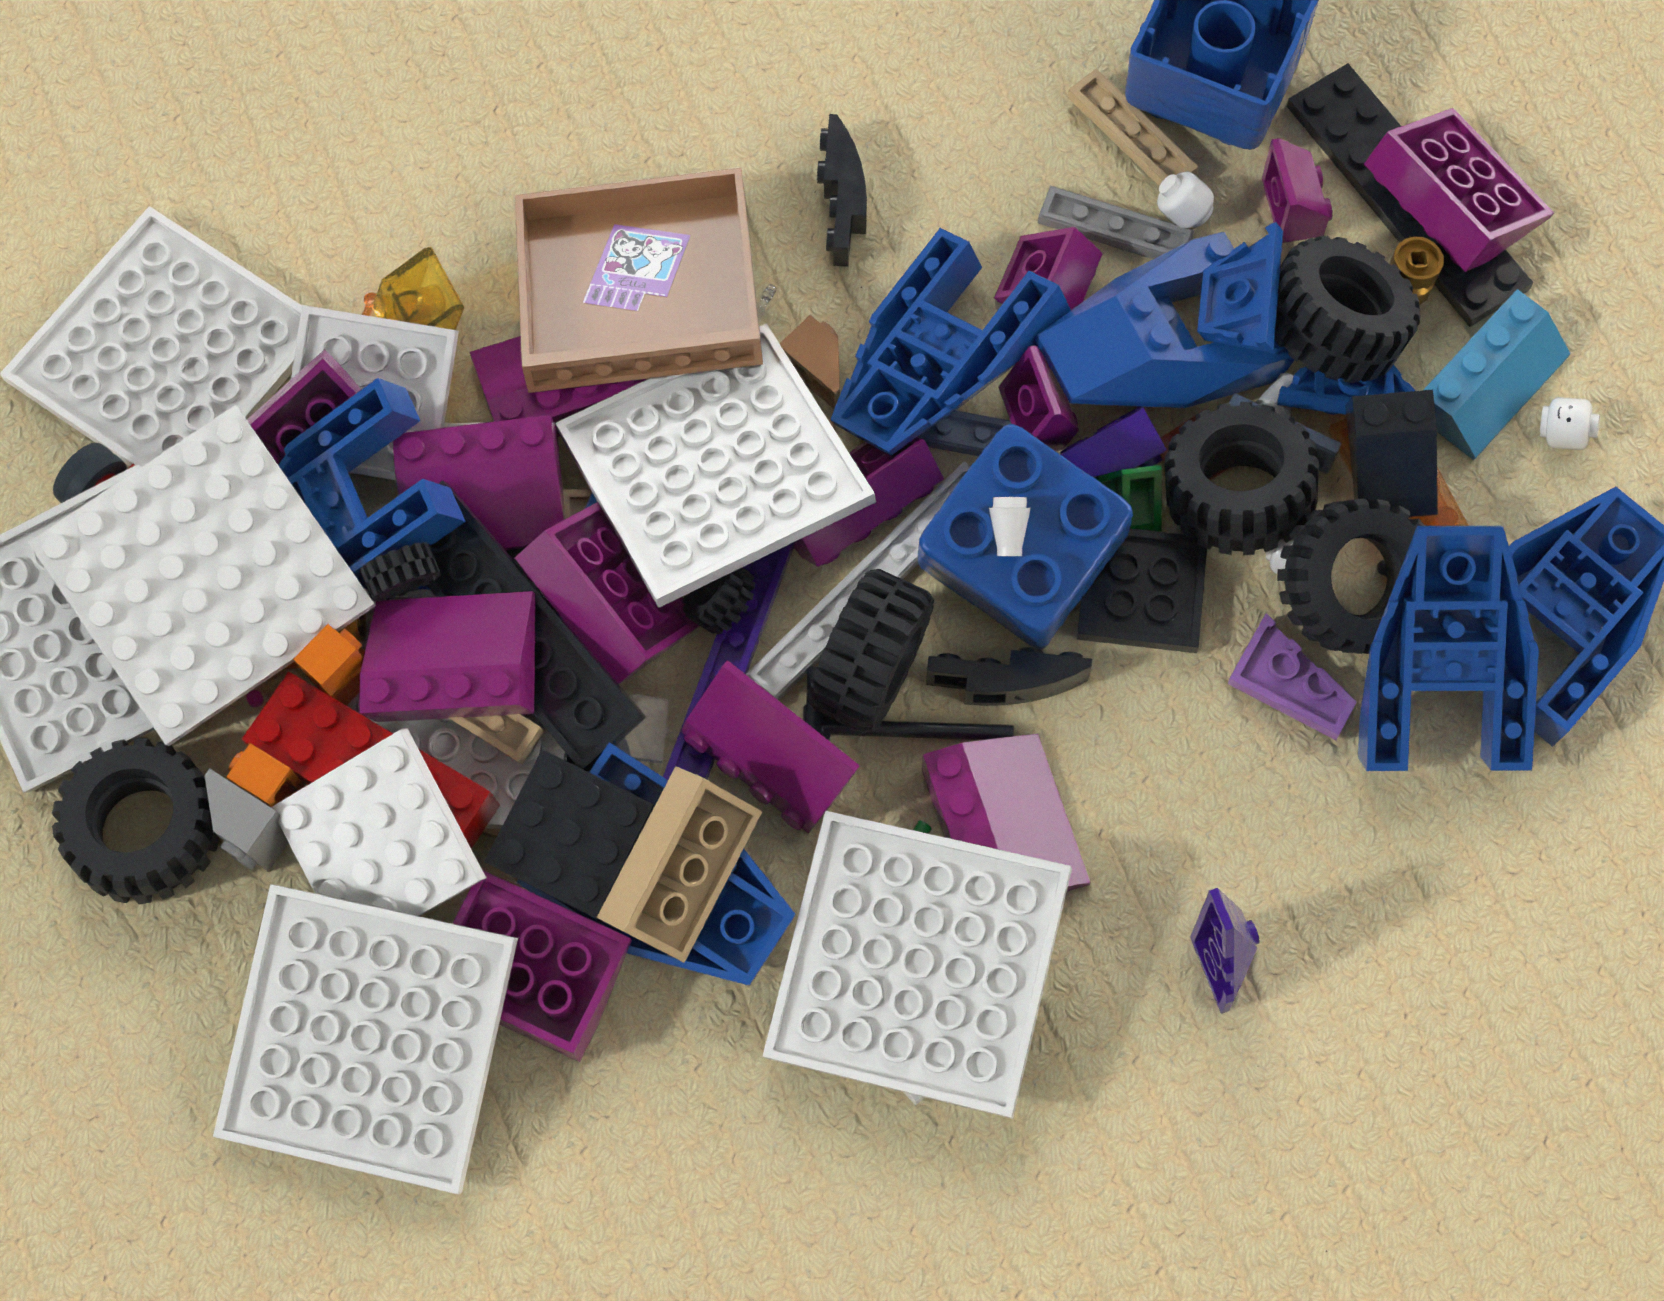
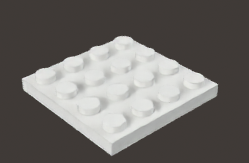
M302 305L291 379L325 349L354 379L361 390L377 378L407 389L420 422L406 432L444 428L459 331ZM393 441L350 473L396 480Z
M408 728L397 731L271 807L280 814L278 823L315 894L421 916L486 879Z

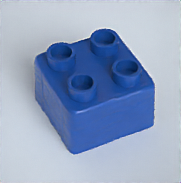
M1154 0L1147 18L1142 23L1140 31L1130 48L1125 90L1127 102L1156 118L1167 119L1218 139L1224 144L1247 150L1259 147L1304 52L1319 0Z
M1008 424L1000 429L983 449L981 455L970 466L940 510L937 511L919 538L917 562L925 572L988 614L1033 648L1042 650L1048 646L1060 626L1065 623L1070 612L1086 594L1107 562L1111 560L1114 553L1127 538L1132 522L1133 510L1124 498L1068 461L1028 431L1017 425ZM994 497L1027 498L1026 508L1031 509L1022 546V556H997V545L989 508H993Z

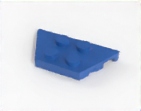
M1277 222L1265 227L1268 235L1249 247L1246 242H1243L1233 249L1228 256L1217 260L1203 270L1197 332L1204 341L1264 352L1273 351L1283 230Z
M1395 365L1385 375L1379 376L1377 379L1366 382L1360 380L1356 383L1345 382L1342 378L1332 380L1326 378L1324 373L1319 371L1314 373L1303 367L1294 374L1293 381L1288 387L1282 386L1280 388L1277 405L1323 411L1330 415H1346L1345 405L1352 396L1415 391L1410 383L1402 379V374Z

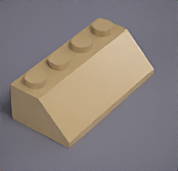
M675 766L597 918L685 963L762 811L705 778Z

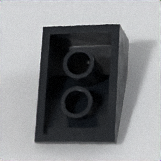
M1433 390L1352 396L1345 407L1354 498L1389 501L1390 506L1400 505L1410 511L1409 518L1438 515L1437 425Z

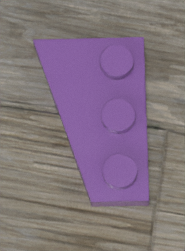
M1266 613L1231 674L1228 685L1337 740L1357 702L1323 668H1318L1301 652L1302 648L1292 638L1289 640L1275 626L1276 622Z

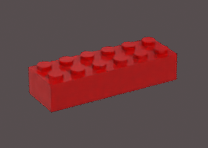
M288 671L241 740L247 746L251 743L290 767L304 784L309 785L393 733ZM419 749L472 849L500 807L499 802L488 789Z

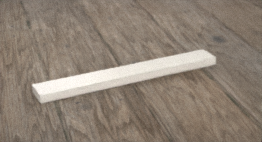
M963 462L746 675L780 701L807 674V669L814 667L820 661L822 652L827 645L829 636L839 619L843 607H845L852 591L855 590L858 582L867 571L881 569L904 579L918 565L917 554L919 538L937 511L940 510L970 466Z

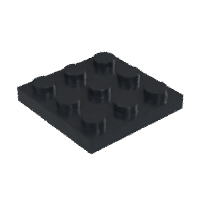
M1130 528L1125 541L1114 553L1111 560L1107 562L1081 599L1077 640L1197 653L1200 638L1207 548L1198 545L1196 537L1191 540L1184 534Z
M542 749L484 862L598 919L597 916L655 805Z

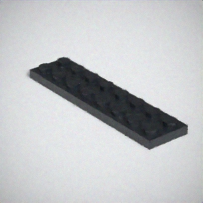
M1349 63L1288 98L1286 107L1399 243L1410 237H1424L1433 241L1440 248L1444 256V265L1434 285L1469 327L1497 311L1517 289L1523 294L1531 289L1533 281L1507 250H1504L1487 263L1465 272L1451 260L1449 254L1435 239L1426 234L1424 227L1400 206L1399 201L1393 194L1376 181L1374 174L1364 163L1387 131L1401 127V125Z
M442 480L439 484L451 488L466 522L436 543L430 545L441 575L426 586L436 597L529 591L535 593L534 715L576 766L588 772L609 742L616 746L646 716L582 640L565 623L554 607L532 581L527 578L521 568L454 489Z

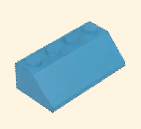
M1518 289L1424 389L1433 390L1437 433L1472 460L1477 458L1570 355L1549 312Z

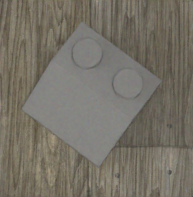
M209 768L205 774L213 832L224 840L220 847L250 870H253L257 864L266 871H269L289 843L278 823L280 814Z

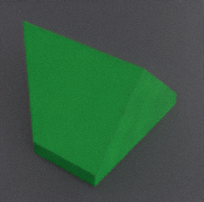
M1161 465L1123 469L1094 477L1131 505L1133 516L1130 528L1162 532Z

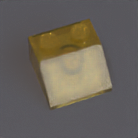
M432 247L422 249L384 277L373 300L374 311L378 318L456 330L464 310V305Z

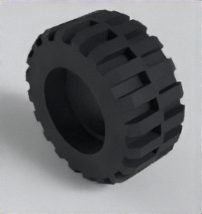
M1319 236L1298 243L1297 246L1289 251L1280 266L1274 340L1280 347H1285L1289 351L1288 355L1296 362L1300 360L1307 365V369L1314 373L1317 371L1324 373L1326 378L1332 380L1342 378L1348 383L1377 379L1379 376L1385 375L1392 368L1418 330L1417 327L1420 324L1421 315L1417 294H1412L1413 286L1408 279H1404L1401 276V270L1395 264L1390 265L1385 261V256L1379 252L1373 253L1366 249V245L1359 242L1355 244L1350 243L1347 238L1336 237L1330 239L1329 236Z
M1240 402V406H1230L1229 403L1218 405L1217 410L1212 412L1206 409L1198 413L1196 421L1193 422L1190 419L1179 428V434L1172 437L1168 445V453L1165 455L1166 502L1173 522L1180 526V531L1189 539L1193 540L1196 537L1198 545L1211 550L1212 546L1219 548V553L1232 555V551L1243 552V556L1254 555L1255 550L1264 549L1265 552L1278 548V541L1281 539L1288 543L1292 540L1289 534L1296 525H1305L1304 517L1315 510L1317 506L1319 460L1317 459L1318 451L1315 442L1309 438V432L1300 423L1295 425V418L1283 411L1278 414L1275 412L1274 407L1262 404L1261 407L1252 406V402ZM1235 466L1255 467L1274 477L1265 486L1249 491L1224 489L1209 480L1219 471Z
M1379 499L1336 501L1324 505L1323 510H1313L1304 517L1306 524L1296 525L1289 534L1294 542L1292 545L1283 546L1280 557L1286 559L1285 569H1278L1277 581H1284L1285 591L1279 592L1282 604L1291 605L1292 611L1288 612L1287 616L1293 625L1304 627L1301 634L1310 641L1320 642L1321 647L1329 650L1342 651L1343 653L1369 654L1417 526H1425L1420 519H1409L1410 511L1400 505L1390 506L1389 501ZM1356 538H1364L1374 544L1383 556L1387 569V584L1383 596L1373 609L1362 615L1349 613L1339 603L1335 596L1331 579L1332 567L1337 554L1346 543Z
M874 569L865 573L849 596L847 604L843 607L839 619L829 636L827 645L822 652L819 665L815 670L808 696V701L814 711L861 733L874 732L880 726L883 718L887 715L892 703L895 701L925 636V631L929 625L930 616L934 608V599L930 592L881 569Z
M136 738L134 745H128L125 739L114 741L111 743L112 749L104 752L99 747L90 752L92 756L90 761L86 764L79 761L71 769L74 773L72 780L68 781L65 779L62 781L58 792L62 795L63 799L62 801H55L52 815L58 821L52 825L53 836L60 844L58 850L63 859L84 883H87L93 891L104 897L109 894L114 901L121 903L129 902L130 897H133L138 904L151 903L152 895L156 894L164 900L175 895L173 888L182 884L186 889L194 883L195 880L191 875L197 869L204 872L211 862L206 855L208 850L213 852L217 850L220 839L213 832L205 777L200 769L195 766L191 758L182 751L176 752L172 745L167 746L162 741L158 742L155 747L149 738ZM141 791H158L167 794L171 798L173 814L170 824L156 842L146 848L133 852H117L106 847L103 842L104 823L112 808L119 801Z

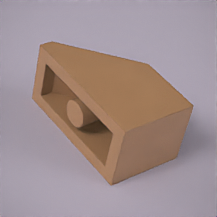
M809 315L780 345L805 385L835 409L840 396L838 335L828 323L824 321L820 323Z

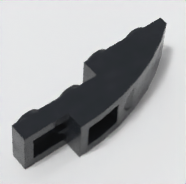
M829 114L828 128H821L820 151H826L825 161H818L817 184H824V199H830L829 218H836L835 228L827 229L826 251H833V266L848 267L851 234H866V184L862 163L853 139L837 114Z
M1024 647L1019 649V651L1011 650L1009 665L1001 664L999 660L993 658H980L977 661L962 660L961 657L955 654L942 653L937 657H928L926 685L965 689L964 705L998 706L1027 703L1058 695L1088 681L1092 659L1083 658V655L1076 652H1062L1059 655L1046 654L1042 650L1033 647Z

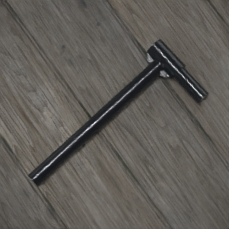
M809 667L807 669L806 705L803 706V721L829 741L830 735L988 740L1014 736V725L882 721L874 732L861 733L813 710L808 701V696L817 667Z

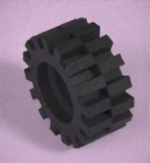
M427 542L421 544L414 543L410 547L406 545L396 551L394 549L389 551V554L380 555L375 558L376 560H371L360 568L361 575L373 602H380L385 599L390 600L398 595L399 597L403 596L409 591L413 592L418 590V587L430 584L431 581H435L441 575L430 545Z
M742 567L690 592L683 599V602L686 603L683 606V612L686 613L685 616L712 634L716 633L719 635L723 633V630H730L732 622L737 624L741 620L739 614L742 611L746 613L749 608L746 603L753 599L754 594L750 591L755 589V582H753L755 578L748 570Z

